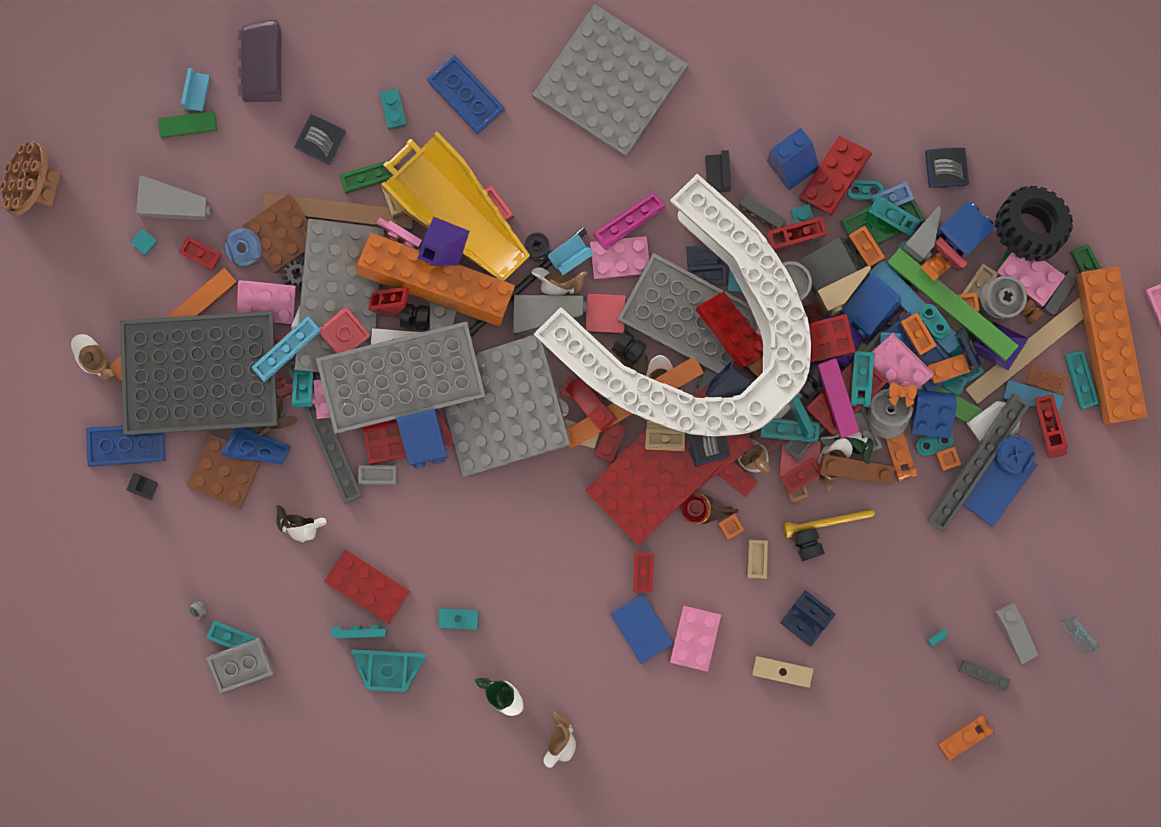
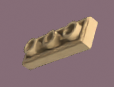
M756 656L752 676L810 688L814 669ZM781 668L785 669L786 674L784 676H781L779 674V670Z

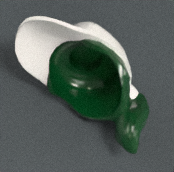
M838 431L833 436L821 437V441L825 446L833 444L836 440L840 439ZM861 432L844 437L851 443L852 452L862 454L863 461L869 464V457L874 446L873 440L862 436Z
M487 678L475 679L477 686L485 689L488 702L496 710L509 716L518 715L523 711V699L519 690L511 683L502 680L492 682Z

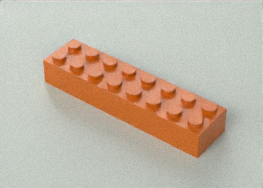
M370 233L357 263L356 275L392 288L408 287V294L498 327L501 326L515 285L461 265H432L417 259L420 250Z
M1119 266L1081 272L1076 275V282L1103 424L1107 425L1146 418L1148 415Z

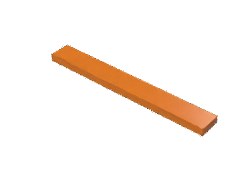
M223 268L167 317L201 315L235 286L237 281ZM120 356L108 368L112 369L114 375L122 382Z
M694 356L654 380L677 389L701 376L704 372ZM614 403L606 406L617 418L609 427L633 414ZM589 417L568 428L572 445H569V448L572 449L602 431L597 428Z

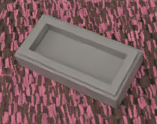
M358 465V485H397V465Z

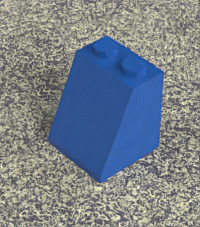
M799 128L773 147L767 158L768 164L788 190L798 185L819 167L813 142L802 128Z
M967 201L937 231L936 240L941 237L965 259L995 226L989 217H984L979 212V208L974 203L970 204Z
M872 272L841 313L842 315H848L849 324L857 330L863 339L867 338L871 341L901 310V296Z
M435 409L397 418L410 466L414 465V468L426 466V462L433 461V464L445 462L444 458H448L439 413Z

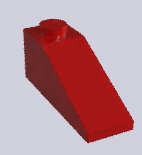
M821 216L767 231L765 237L776 253L828 234L823 217Z
M401 287L373 291L368 310L385 317L397 316L406 306L409 288Z
M580 377L566 388L577 404L602 432L617 420L613 413Z
M1054 395L1034 398L1047 459L1067 455L1068 446Z

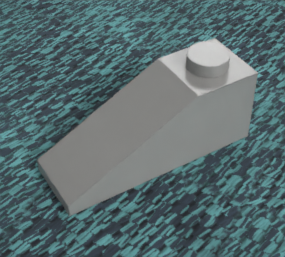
M939 206L902 248L905 253L918 263L921 261L926 262L932 255L930 250L935 245L941 212Z
M1008 604L993 612L1020 664L1022 665L1037 657V650L1015 604Z

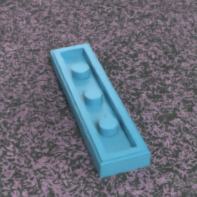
M308 315L252 366V369L266 382L315 338L322 329Z

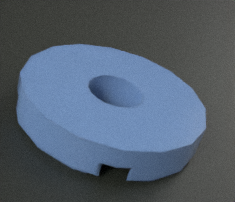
M247 228L232 231L225 242V251L229 260L239 266H249L257 262L262 251L261 241L257 234ZM241 242L246 245V252L241 251Z

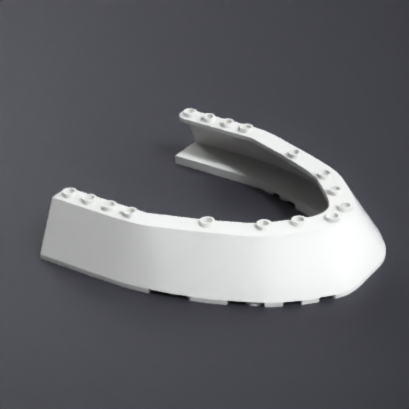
M696 174L670 202L679 210L678 220L722 259L729 266L761 332L763 340V373L741 395L731 398H696L624 366L562 307L534 333V336L592 389L614 404L637 416L693 435L730 436L756 431L768 424L803 388L808 377L811 356L808 318L788 271L766 238L736 207L702 177Z

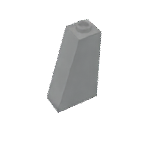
M139 176L136 213L140 217L208 221V215L212 213V205L209 204L207 198L145 176Z
M514 295V336L537 331L561 307L574 320L583 318V313H587V301H583V296Z

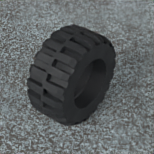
M1024 186L1008 196L998 210L995 220L996 234L1001 238V244L1008 248V252L1015 253L1016 257L1020 259L1023 257L1026 261H1033L1035 259L1038 262L1051 258L1066 243L1073 229L1071 224L1073 219L1072 215L1069 214L1070 209L1068 205H1064L1065 201L1061 197L1058 198L1056 196L1057 193L1049 192L1044 187L1030 186L1028 188ZM1021 214H1031L1041 220L1047 234H1040L1030 230L1022 221Z

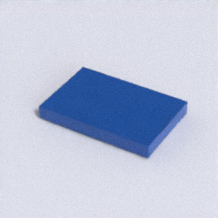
M644 594L610 614L640 664L674 644Z

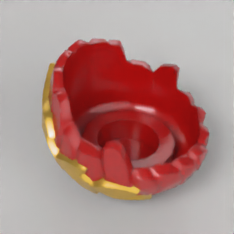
M697 493L691 494L680 507L683 517L689 523L701 524L708 519L711 513L708 498Z

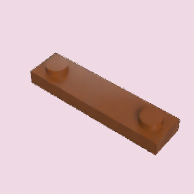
M822 453L818 472L821 474L891 485L895 471L894 465L869 461V464H866L861 459Z

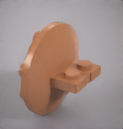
M36 141L22 143L11 162L5 165L4 172L6 174L0 184L3 207L8 213L14 215L25 213L34 202L52 207L56 186L61 174V170L48 166V155L43 144Z

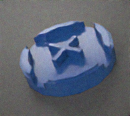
M1010 435L1003 439L997 449L999 466L1013 474L1028 470L1035 458L1033 444L1027 438L1019 435Z

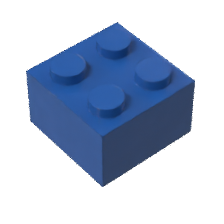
M917 390L910 422L912 434L951 438L957 408L955 394Z

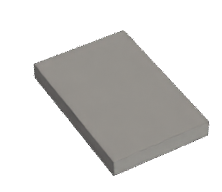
M261 637L206 657L220 694L275 674Z

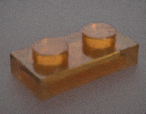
M1032 365L1030 366L1025 384L1064 395L1069 377Z

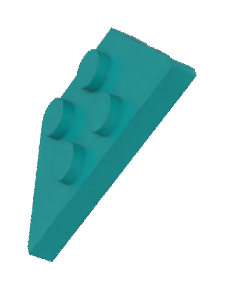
M351 649V654L354 657L366 690L406 692L427 655Z

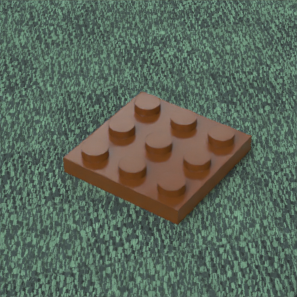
M289 193L242 225L243 228L250 229L257 234L261 241V254L274 273L287 266V262L291 263L294 259L305 253L308 220Z
M210 434L187 487L241 509L261 462L222 457V451L228 441Z

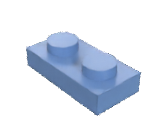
M907 182L871 197L873 203L879 195L896 206L914 199Z

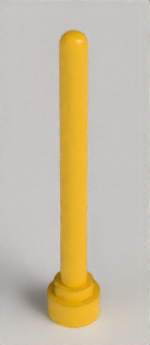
M866 510L801 524L786 522L783 523L786 538H790L800 531L870 518L875 515V511Z

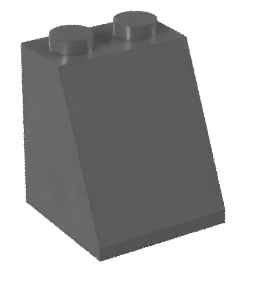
M839 237L800 259L802 265L810 272L812 278L811 288L813 291H818L864 268L849 238Z

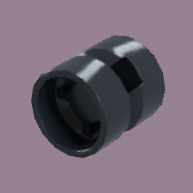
M535 232L526 238L525 249L530 255L528 258L534 262H541L547 258L550 247L549 240L544 234Z
M406 303L405 308L401 311L400 327L411 329L412 326H415L418 330L427 331L430 306L419 305L415 307L414 304Z
M625 330L611 350L619 356L624 355V360L634 365L645 351L647 345L639 339L635 341L634 335Z
M810 363L807 380L799 393L805 398L812 400L818 393L817 388H822L823 384L818 368Z
M816 528L792 536L795 545L800 547L798 553L801 562L825 554L822 543H818L820 537Z

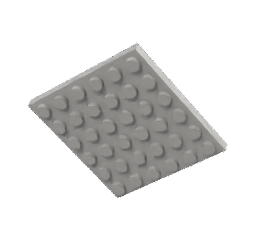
M594 4L540 82L532 97L627 157L687 69L688 64Z
M532 335L475 353L486 397L444 407L463 477L572 445L546 348L538 338Z

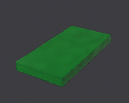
M914 199L898 206L920 219L921 223L925 222V218ZM871 206L840 221L847 236L865 226L877 245L903 233L901 230L868 212ZM910 220L907 221L905 227H908L911 222Z

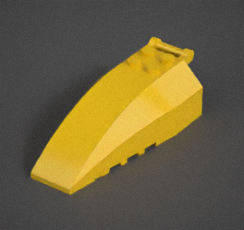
M437 131L421 149L412 139H409L404 148L389 162L386 161L383 164L393 176L386 182L384 181L381 184V188L407 215L426 229L429 228L433 217L469 230L463 255L495 278L505 281L530 256L516 234H514L507 221H505L465 160ZM413 150L416 154L397 171L394 167Z

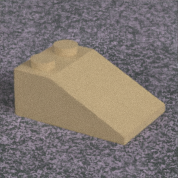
M870 266L817 291L814 300L823 317L826 315L834 317L843 310L842 307L871 270Z

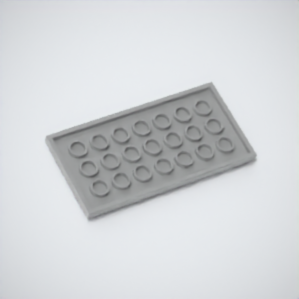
M308 219L298 324L309 315L321 328L347 306L372 336V328L375 329L377 313L368 310L372 292L379 291V283L356 275L357 263L370 233L383 237L384 228ZM318 334L295 355L294 370L319 373L316 358L335 353ZM371 336L357 348L371 345Z
M653 253L617 321L688 359L695 356L699 365L717 374L732 360L729 353L721 346L719 340L695 311L697 306L722 293L723 290ZM725 292L756 332L759 327L754 315L751 314L752 311L749 304Z
M467 321L316 358L335 434L397 419L402 416L486 397Z

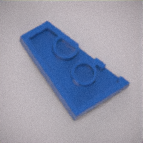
M249 428L235 429L221 456L283 465L291 450V446L265 435L258 436V432Z

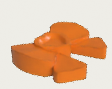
M892 382L889 387V395L891 397L889 402L896 406L899 396L901 398L905 397L906 407H910L914 404L913 399L917 394L916 386H899Z

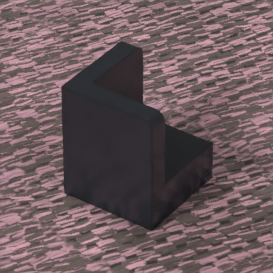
M133 473L126 490L152 500L158 482Z

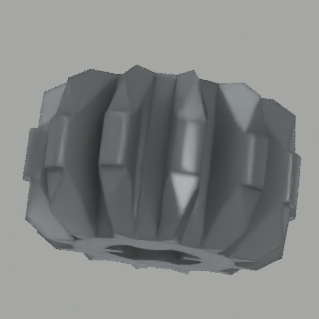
M294 259V265L287 262L289 269L283 268L282 270L286 274L281 277L283 280H286L284 285L296 286L298 291L301 292L304 260L299 264L298 260ZM298 272H300L302 275L301 278L298 277V279H296L294 274H298Z

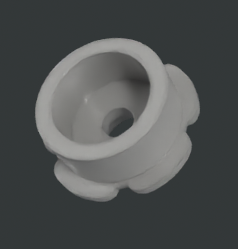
M192 601L190 603L191 606L188 608V612L193 618L200 619L206 615L207 611L204 603L201 601Z

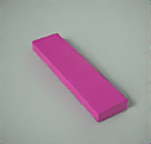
M652 193L594 232L593 236L605 250L663 211L665 205L655 193Z
M833 358L817 364L839 437L844 438L860 432L837 359Z

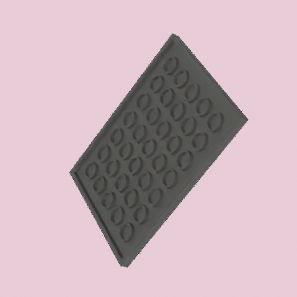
M273 311L120 320L123 435L278 426L276 373L264 382L252 369V366L275 346Z

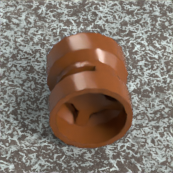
M1031 298L1019 314L1024 315L1027 323L1031 325L1044 311L1041 308H1037Z

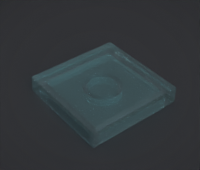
M1074 616L1060 621L1061 625L1085 652H1093L1099 648V644Z

